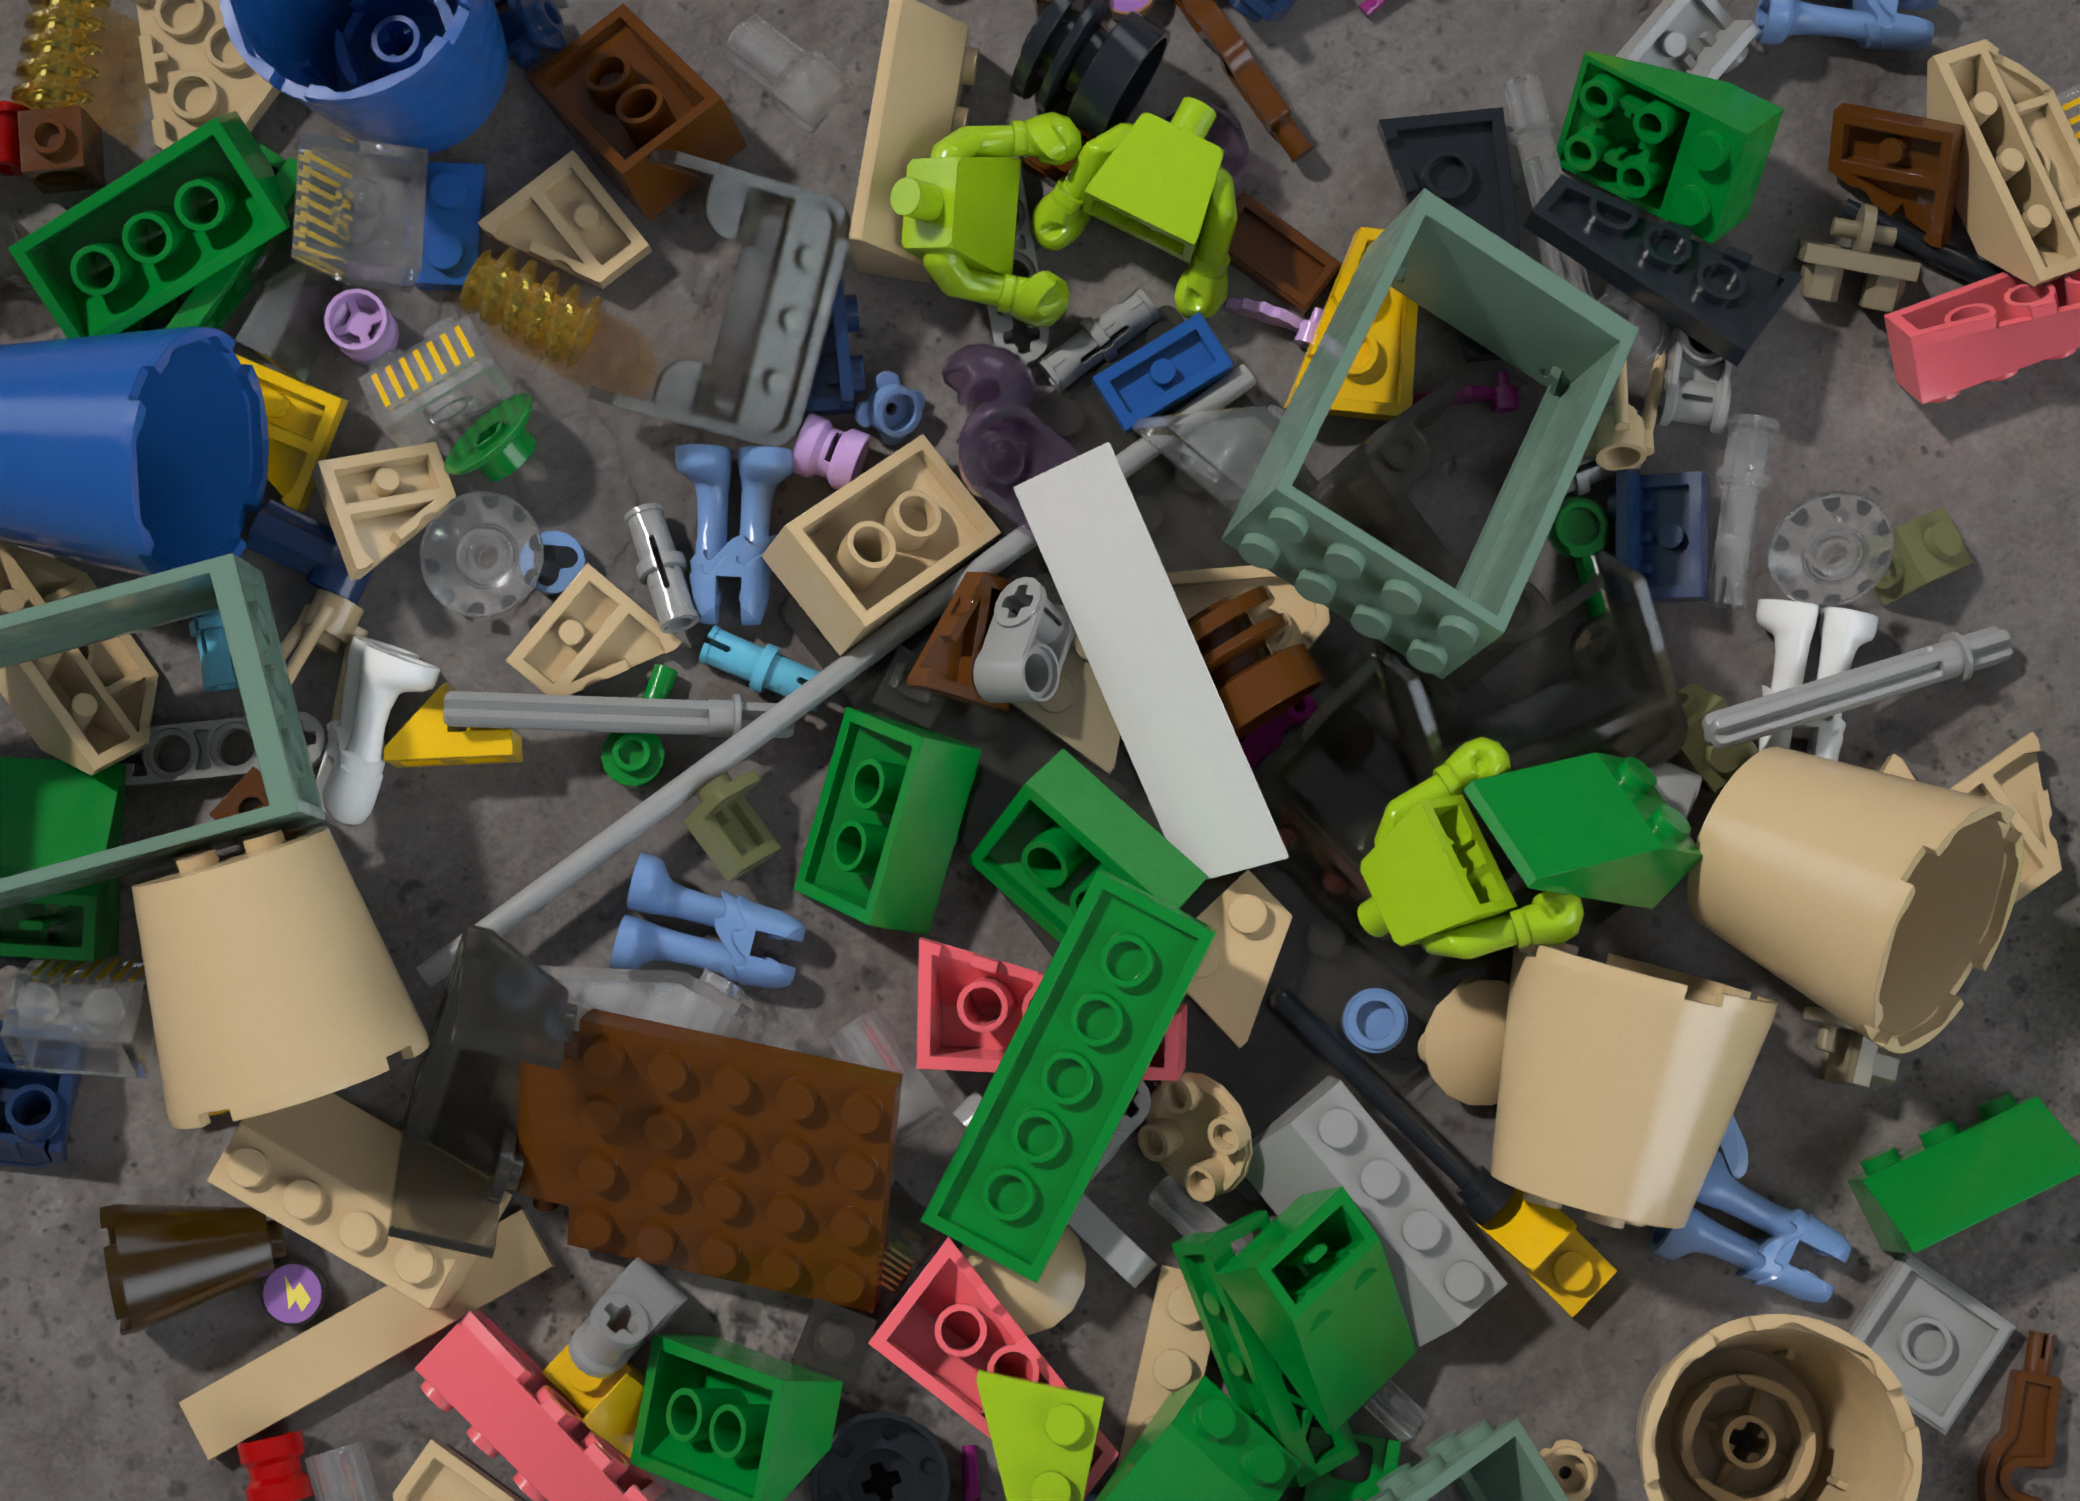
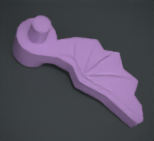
M1245 297L1242 300L1228 298L1225 306L1227 311L1296 332L1295 344L1305 349L1309 347L1323 309L1314 307L1310 320H1302L1284 308Z

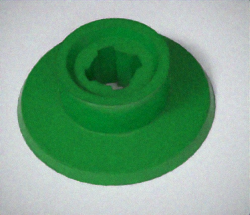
M520 393L511 396L480 417L454 444L445 460L444 470L449 474L460 476L478 469L490 482L500 481L517 470L529 458L537 444V439L525 427L533 411L531 395Z

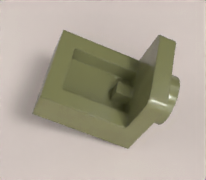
M1942 507L1891 529L1893 534L1883 538L1879 536L1868 542L1870 555L1864 571L1869 581L1875 582L1872 587L1883 605H1887L1974 562L1962 541L1959 531L1954 526L1945 507ZM1865 544L1866 547H1867V559H1866V561H1865V563H1864V566H1865V564H1866V562H1867V560H1868V546H1867V544ZM1864 546L1856 550V556L1861 565L1865 556ZM1893 550L1887 567H1881V558L1884 554Z
M1689 683L1683 689L1677 690L1665 698L1660 709L1647 720L1646 725L1654 735L1671 744L1689 771L1702 776L1700 787L1715 794L1747 760L1759 752V749L1753 741L1723 750L1709 746L1703 737L1702 720L1708 713L1729 706L1722 697L1694 683Z
M754 769L732 780L728 773H724L709 782L696 794L701 804L683 821L728 883L768 861L781 849L779 843L745 799V796L761 781V778Z

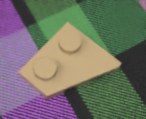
M574 150L570 151L477 222L487 237L601 289L607 287L652 252L647 241Z
M436 442L317 461L312 471L313 479L351 581L361 579L447 511L456 498L450 477L444 470V462Z

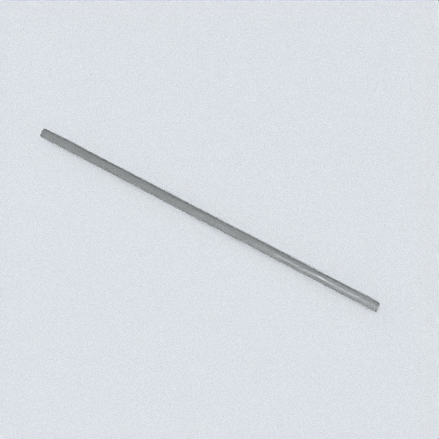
M1240 364L1117 454L1116 458L1125 479H1128L1221 409L1255 386L1257 382L1250 370L1244 364ZM1028 521L1002 538L417 966L416 969L430 988L437 985L691 799L709 782L732 769L942 615L966 572H988L996 575L1035 547L1037 542Z

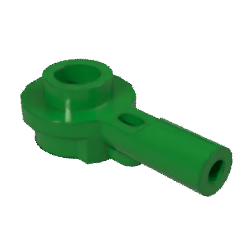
M1570 497L1562 502L1547 539L1551 547L1558 554L1574 560L1591 623L1616 616L1598 552L1605 547L1610 533L1609 519L1604 509L1594 500L1585 497Z
M655 664L642 698L669 699L678 672L670 667ZM612 732L603 744L601 760L605 772L612 781L623 787L637 788L648 785L658 777L664 767L666 755L663 743L656 734Z

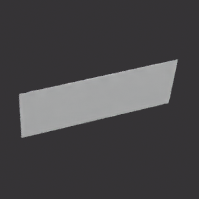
M1107 442L1014 486L1015 494L1165 839L1208 876L1207 879L1289 858L1111 444Z

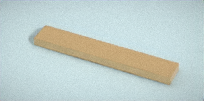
M521 1209L495 1225L449 1309H428L386 1285L180 1401L179 1404L207 1459H215L236 1447V1444L247 1441L456 1323L470 1310L488 1305L556 1265L526 1209Z

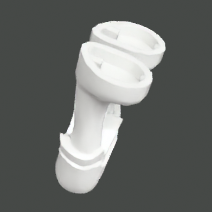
M1758 600L1756 611L1757 623L1773 634L1775 641V659L1771 688L1762 685V697L1803 684L1810 643L1816 628L1819 605L1789 600ZM1826 607L1821 610L1819 622L1821 653L1817 680L1851 669L1857 649L1861 645L1873 640L1877 631L1878 616L1838 607ZM1842 713L1761 737L1759 740V752L1776 746L1790 749L1791 738L1808 740L1806 753L1838 761L1846 723L1842 720Z
M353 636L346 657V675L340 720H332L327 724L328 742L325 745L324 755L316 778L323 810L335 821L348 825L363 823L373 810L383 779L382 772L386 762L383 758L385 726L390 710L398 695L403 692H423L433 689L441 670L432 664L419 660V655L361 636Z

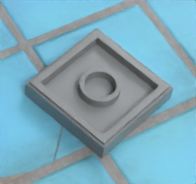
M1900 1253L1848 1333L1868 1345L1894 1372L1902 1385L1900 1388L1909 1404L1912 1415L1937 1433L1946 1435L2016 1326L1910 1253Z

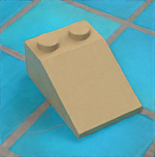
M922 434L787 523L761 557L839 656H841L904 611L996 539L1002 532L924 434Z

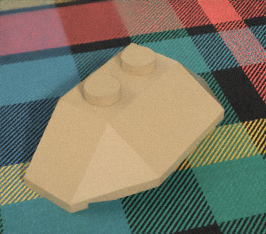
M1987 39L1932 56L1927 61L1926 118L1964 125L1954 205L1978 255L2033 287L2062 278L2068 274L2079 272L2080 144L2053 88L2021 64L1999 54V48Z
M0 541V615L98 589L84 571L44 554L19 548V545ZM128 634L0 669V693L41 750L93 776L147 746L158 673L133 637Z

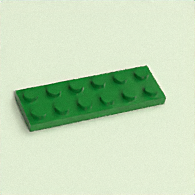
M1101 868L1097 870L920 1221L1037 1283L1201 966L1218 929Z

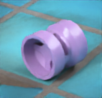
M359 288L345 290L334 296L326 308L324 316L325 330L344 355L352 361L365 365L379 363L388 358L396 348L399 339L398 324L380 298L372 292ZM373 326H374V331H373V333L369 336V334H370V332L372 331V328H373Z
M811 413L801 428L792 452V473L805 478H810L814 475L823 477L828 480L831 488L839 490L860 476L869 451L871 435L854 428L846 432L832 426L830 419Z

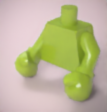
M1184 97L1171 122L1144 112L1134 124L1120 123L1088 141L1083 146L1067 176L1060 178L1054 189L1046 194L1035 206L1030 228L1036 242L1046 250L1060 251L1072 244L1083 233L1092 215L1188 262L1175 289L1174 300L1177 310L1187 319L1199 312L1204 319L1216 315L1228 296L1229 279L1227 270L1230 263L1228 251L1238 221L1233 177L1227 170L1221 167L1225 151L1205 140L1217 116L1216 112L1207 104L1197 99Z
M1054 112L1037 115L1024 121L1011 120L1010 125L963 126L933 145L930 158L911 159L907 165L906 177L897 181L892 188L890 202L893 210L898 215L903 216L901 243L904 250L923 260L924 268L943 293L950 297L996 306V312L1008 313L1013 318L1032 327H1051L1065 314L1071 294L1067 283L1050 271L1038 272L1030 278L1012 275L1021 159L1016 157H1037L1040 163L1050 165L1068 163L1076 159L1082 148L1081 133L1068 116Z
M1485 737L1465 742L1451 754L1444 764L1433 769L1432 777L1394 798L1386 806L1374 838L1375 847L1361 861L1360 869L1372 897L1358 907V919L1364 930L1370 935L1383 937L1390 932L1393 941L1400 947L1421 943L1423 948L1431 955L1473 959L1514 945L1518 949L1530 945L1538 946V944L1544 946L1562 945L1579 933L1584 910L1581 898L1576 895L1545 891L1535 896L1532 904L1513 910L1518 906L1465 800L1468 796L1463 789L1472 780L1511 772L1510 755L1499 742Z

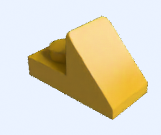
M448 682L443 683L384 747V761L396 768L523 762L522 737L512 729L466 727V731H459V727L448 726L444 723L443 708L445 694L449 691H457Z
M1516 1188L1510 1200L1493 1218L1483 1225L1478 1223L1476 1225L1569 1317L1573 1318L1616 1274L1617 1270L1575 1229L1577 1224L1561 1210L1529 1202L1523 1199L1524 1191Z
M568 1344L541 1373L585 1415L581 1421L584 1425L631 1459L645 1376L629 1361L611 1377L596 1378L588 1376L573 1363L568 1351Z

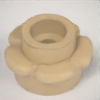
M1562 1439L1554 1442L1552 1448H1543L1539 1453L1569 1501H1584L1590 1495L1591 1487L1597 1480V1463L1591 1454H1585L1582 1451L1581 1444L1573 1440ZM1563 1466H1568L1571 1470V1475L1566 1479L1559 1476V1470Z

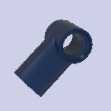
M271 499L263 509L259 510L251 525L249 541L246 546L248 549L306 576L305 581L311 585L337 594L358 605L376 567L361 579L351 581L331 527Z

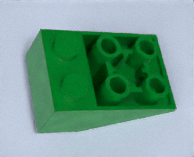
M1587 51L1583 55L1552 163L1668 222L1671 220L1692 229L1693 235L1712 244L1748 218L1784 109L1730 82Z
M0 756V879L123 846L126 763H115L91 776L62 760ZM121 877L0 909V956L97 961L117 955Z
M1343 1186L1307 1193L1298 1197L1215 1274L1327 1435L1334 1434L1417 1352L1381 1240Z

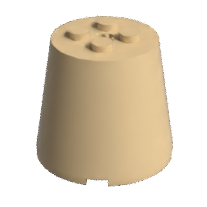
M1770 747L1758 752L1747 760L1729 779L1712 805L1695 845L1703 857L1689 871L1688 902L1696 921L1876 1045L1893 1053H1908L1928 1043L1949 1024L1964 1005L1962 999L1955 995L1965 982L1972 968L1975 967L1985 972L1991 962L2007 926L2018 891L2023 863V833L2012 829L2010 826V821L2015 812L1997 801L1784 747Z
M328 826L313 827L283 834L282 829H268L237 839L239 847L219 853L216 852V849L208 846L172 857L175 867L142 879L131 886L166 1110L173 1128H202L211 1123L208 1114L211 1112L229 1109L234 1122L313 1100L389 1071L386 1057L400 1050L404 1060L415 1058L430 1046L429 1037Z
M1569 943L1552 946L1538 944V946L1530 945L1521 949L1514 945L1491 1176L1509 1186L1524 1191L1523 1199L1529 1202L1555 1209H1562L1563 1205L1584 1210L1586 1211L1585 1219L1601 1225L1623 1229L1625 1223L1641 1227L1649 1225L1673 1229L1684 1228L1774 1020L1778 1002L1758 996L1757 1000L1750 999L1751 992L1611 953H1608L1606 963L1577 956L1579 946Z
M1772 1313L1746 1316L1726 1322L1698 1337L1670 1359L1655 1375L1643 1396L1637 1417L1636 1443L1643 1483L1649 1501H1917L1923 1462L1919 1427L1915 1426L1909 1404L1900 1388L1902 1386L1884 1360L1868 1345L1854 1335L1824 1321L1801 1315ZM1748 1422L1749 1425L1745 1433L1753 1435L1752 1445L1749 1450L1738 1447L1733 1454L1732 1451L1736 1445L1729 1443L1730 1435L1733 1429L1743 1430Z

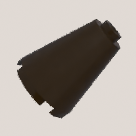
M113 1204L100 1207L101 1229L107 1228L110 1244L107 1247H103L116 1320L121 1319V1335L140 1332L275 1273L274 1259L287 1257L282 1225L275 1220H267L265 1214L253 1207Z

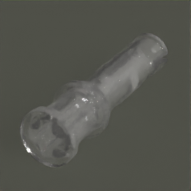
M1728 414L1724 427V429L1728 430L1724 463L1722 467L1716 468L1715 480L1718 481L1717 486L1722 488L1723 492L1708 601H1705V604L1708 606L1728 609V605H1732L1733 610H1745L1747 608L1746 597L1761 493L1768 492V487L1772 486L1773 475L1768 472L1772 436L1780 432L1781 424L1776 419L1753 414Z

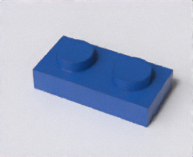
M421 162L413 284L417 289L480 292L484 232L477 222L485 217L488 171L484 164Z
M1199 312L1093 376L1092 384L1126 436L1233 370L1234 364Z

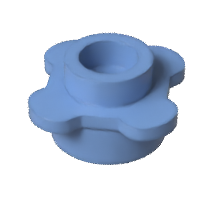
M883 371L875 377L874 389L867 400L857 404L855 419L859 425L863 427L871 426L880 432L881 440L884 443L896 445L902 442L905 436L914 431L918 426L925 406V399L920 391L916 389L910 390L901 385L899 376L896 373ZM893 403L894 408L892 412L887 414V404Z

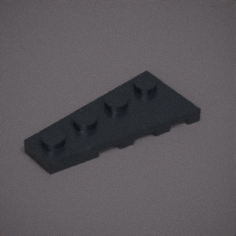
M1503 107L1380 119L1378 121L1377 130L1407 206L1425 188L1521 251ZM1454 328L1467 363L1502 359Z
M1562 174L1534 206L1523 226L1736 367H1738L1785 305L1803 276L1784 268L1781 269L1777 276L1751 265L1753 255L1728 245L1723 253L1690 239L1693 233L1692 229L1669 220L1668 224H1654L1639 217L1637 206Z

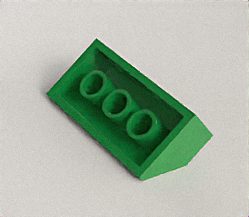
M233 111L211 119L8 247V250L67 338L121 333L291 226L270 162L238 112Z

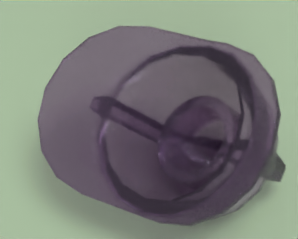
M996 399L978 406L967 417L960 436L956 441L959 446L958 469L962 481L970 492L982 500L991 503L1013 522L1030 531L1032 530L1015 494L1014 486L1080 456L1068 441L1041 421L1032 411L1016 401Z

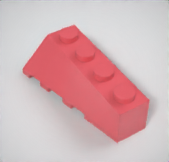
M2004 271L1884 315L1896 382L1921 404L1928 402L1939 403L1956 397L1961 390L1985 381L2008 379L2014 376L2018 369L2037 362L2057 360L2072 355L2080 347V271L2035 287Z
M923 937L919 938L916 1069L995 1073L1045 973ZM1181 1004L1142 1080L1178 1081L1186 1069L1187 1004Z
M950 1237L946 1239L868 1342L870 1346L990 1439L976 1382L979 1369L1068 1388ZM1099 1427L1083 1501L1119 1454L1118 1447L1108 1440Z
M482 1308L470 1310L414 1368L425 1379L420 1385L424 1394L446 1413L454 1407L472 1425L466 1433L473 1443L493 1459L500 1453L518 1471L513 1477L514 1482L533 1501H545L546 1499L548 1501H654L665 1490L646 1470L631 1465L629 1457L584 1425L581 1421L585 1415L541 1373L543 1369Z

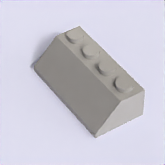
M1327 1076L1252 1139L1253 1155L1246 1179L1277 1216L1303 1194L1340 1186L1344 1187L1381 1240L1416 1349L1458 1327L1508 1284L1341 1080Z

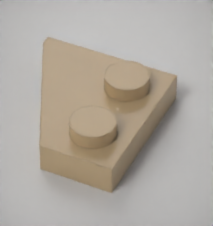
M586 563L505 661L545 694L572 695L587 686L627 671L633 666L663 653L671 652L677 649L682 641L673 633H662L659 621L589 563Z
M2034 732L2026 734L1949 788L1997 801L2015 812L2010 821V826L2012 829L2023 833V863L2014 904L2062 870L2057 840L2051 834L2049 827L2052 811L2048 790H2043L2036 754L2041 749L2039 739Z
M1249 869L1197 917L1202 922L1218 929V932L1186 993L1238 1049L1248 1041L1293 917Z

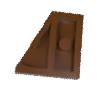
M1842 103L1834 109L1828 170L1849 186L1865 191L1870 197L1871 202L1890 216L1899 212L1926 232L1922 240L1932 247L1941 248L1950 240L1964 125Z
M966 572L908 675L907 686L987 710L1009 711L1010 703H989L981 698L974 684L973 669L991 624L995 603L1000 593L1013 581L988 572Z

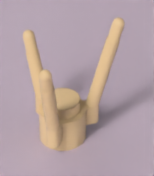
M1659 351L1654 357L1642 417L1637 415V410L1628 404L1626 359L1613 388L1614 404L1604 408L1584 453L1586 457L1595 456V461L1600 467L1612 471L1633 469L1643 464L1646 457L1654 453L1653 431L1667 362V354L1665 352Z
M318 589L311 604H305L297 622L282 640L281 647L284 659L286 660L297 646L286 665L292 685L314 646L333 654L337 653L341 644L346 646L332 711V720H340L346 675V657L353 636L367 637L369 632L358 626L364 612L361 607L337 594Z

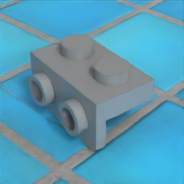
M1663 0L1615 57L1718 80L1722 74L1730 72L1745 59L1749 51L1747 45L1760 29L1752 20H1734L1717 0Z

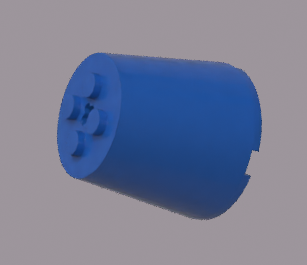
M219 0L223 22L229 38L245 62L263 80L367 145L386 153L402 156H419L436 153L458 144L474 133L487 120L498 104L505 87L509 55L504 31L493 0Z
M189 326L0 345V541L139 578L230 553L241 557L247 544L239 536L243 530L248 512H259L264 498L268 471L269 436L265 403L257 375L252 365L240 364L233 351L236 341L228 334L215 328Z

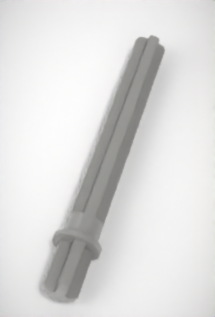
M1995 626L1965 635L1949 632L1942 635L1938 643L1708 713L1702 720L1703 737L1709 746L1723 750L1949 679L1957 683L1964 682L1972 677L1974 671L2009 660L2013 654L2010 645L2012 638L2007 630H2000Z
M449 691L444 697L443 720L446 725L454 727L704 735L706 737L730 738L777 703L741 702L740 694H733L732 700H681ZM795 722L774 738H789L793 736Z

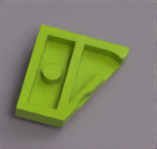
M979 1369L976 1382L1006 1500L1083 1501L1104 1396Z

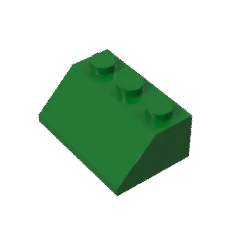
M846 707L794 890L869 926L928 935L935 909L939 903L940 892L951 854L957 841L958 830L970 789L975 779L982 750L940 733L859 709Z
M1064 748L1024 784L967 859L971 865L1059 943H1061L1096 871L1100 868L1179 910L1182 909L1208 878L1201 869Z
M2007 1091L1975 1106L1980 1117L1959 1127L1954 1118H1951L1923 1130L1918 1134L1922 1144L1903 1154H1899L1896 1146H1893L1860 1161V1165L1864 1172L1847 1181L1881 1250L1914 1254L2080 1174L2079 1145L2038 1096L2015 1099L2012 1091Z
M653 1334L630 1464L720 1501H783L831 1449L843 1381L713 1335Z

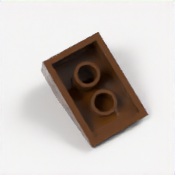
M624 3L526 77L533 89L614 186L648 221L747 146L722 97Z

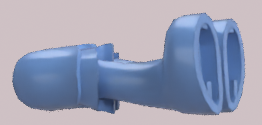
M1759 0L1754 23L1760 30L1756 34L1755 40L1758 44L1778 45L1782 44L1788 36L1792 35L1827 36L1856 40L1862 49L1872 48L1874 50L1915 52L1930 46L1934 38L1935 25L1924 18L1897 13V8L1927 10L1937 6L1938 0H1845L1849 9L1816 5L1800 0Z
M708 444L675 446L677 471L693 482L697 497V539L695 555L690 560L691 573L689 578L691 600L694 609L698 613L699 623L706 625L718 624L722 601L721 576L741 577L739 600L741 603L742 626L761 624L769 601L772 570L761 556L777 536H769L772 503L776 487L792 474V449L775 446H746L738 449V468L741 486L740 534L727 543L729 495L734 460L733 450L724 446Z
M640 853L631 879L627 908L646 914L662 915L714 927L722 942L678 932L625 914L615 939L610 970L620 973H635L651 961L673 962L724 975L727 981L739 982L740 985L771 989L783 988L791 985L796 968L778 963L769 957L762 956V958L750 956L755 933L768 935L767 938L803 943L806 925L783 911L750 901L741 894L737 897L721 889L722 898L686 888L670 878L663 860L654 855Z
M1719 1151L1715 1155L1696 1202L1734 1216L1767 1234L1751 1240L1712 1220L1695 1208L1692 1209L1684 1228L1673 1229L1653 1226L1649 1237L1648 1251L1660 1258L1676 1260L1692 1252L1710 1255L1740 1268L1736 1271L1735 1276L1752 1280L1753 1285L1767 1286L1791 1297L1814 1303H1826L1835 1287L1819 1279L1814 1273L1805 1269L1800 1270L1789 1264L1797 1244L1799 1243L1810 1248V1251L1817 1255L1827 1256L1844 1264L1847 1262L1852 1249L1844 1235L1814 1215L1807 1214L1800 1208L1791 1210L1742 1185L1729 1174L1723 1155Z

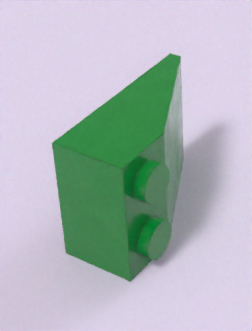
M1595 752L1472 780L1463 789L1530 889L1565 895L1573 894L1583 898L1653 909L1703 857L1689 836L1691 827L1688 821L1680 812L1667 805L1655 788L1657 779L1653 772L1643 762L1634 757L1621 758Z
M1204 1375L1166 1398L1095 1501H1278L1302 1464Z

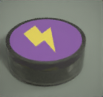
M302 1260L287 1261L275 1266V1273L265 1276L260 1289V1300L265 1313L276 1323L284 1326L304 1325L314 1321L325 1310L330 1294L329 1284L325 1274L316 1265Z

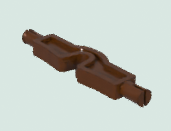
M1173 0L1202 41L1207 39L1213 46L1226 76L1269 134L1273 133L1291 158V162L1294 163L1306 156L1314 146L1310 144L1292 119L1291 110L1259 67L1241 36L1213 0Z
M2028 1330L2029 1337L2023 1370L2011 1369L2009 1372L2000 1431L1990 1440L1980 1460L1977 1476L1980 1501H2043L2040 1497L2031 1496L2022 1491H2015L2010 1484V1476L2014 1469L2018 1467L2045 1470L2054 1463L2056 1417L2062 1382L2058 1377L2049 1376L2057 1335Z

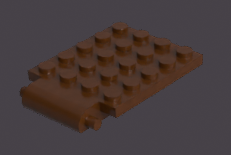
M561 1008L545 1010L542 1014V1024L535 1023L528 1026L522 1032L514 1183L519 1192L533 1198V1206L540 1211L555 1210L559 1204L569 1206L567 1245L634 1260L639 1257L642 1261L873 1313L880 1299L902 1073L593 1008L580 1019L579 1032L568 1030L569 1013Z

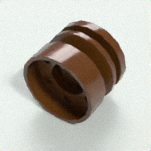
M1267 585L1256 587L1241 595L1221 599L1187 620L1238 740L1300 702L1326 680L1304 643L1288 646L1275 653L1270 647L1269 643L1289 623L1285 613H1279L1257 624L1255 623L1254 619L1266 611L1275 601Z

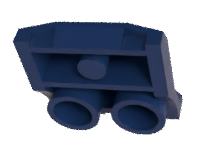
M0 1020V1165L40 1170L66 1163L68 1157L66 1145L72 1110L89 1053L91 1029L88 1024L75 1023L74 1028Z

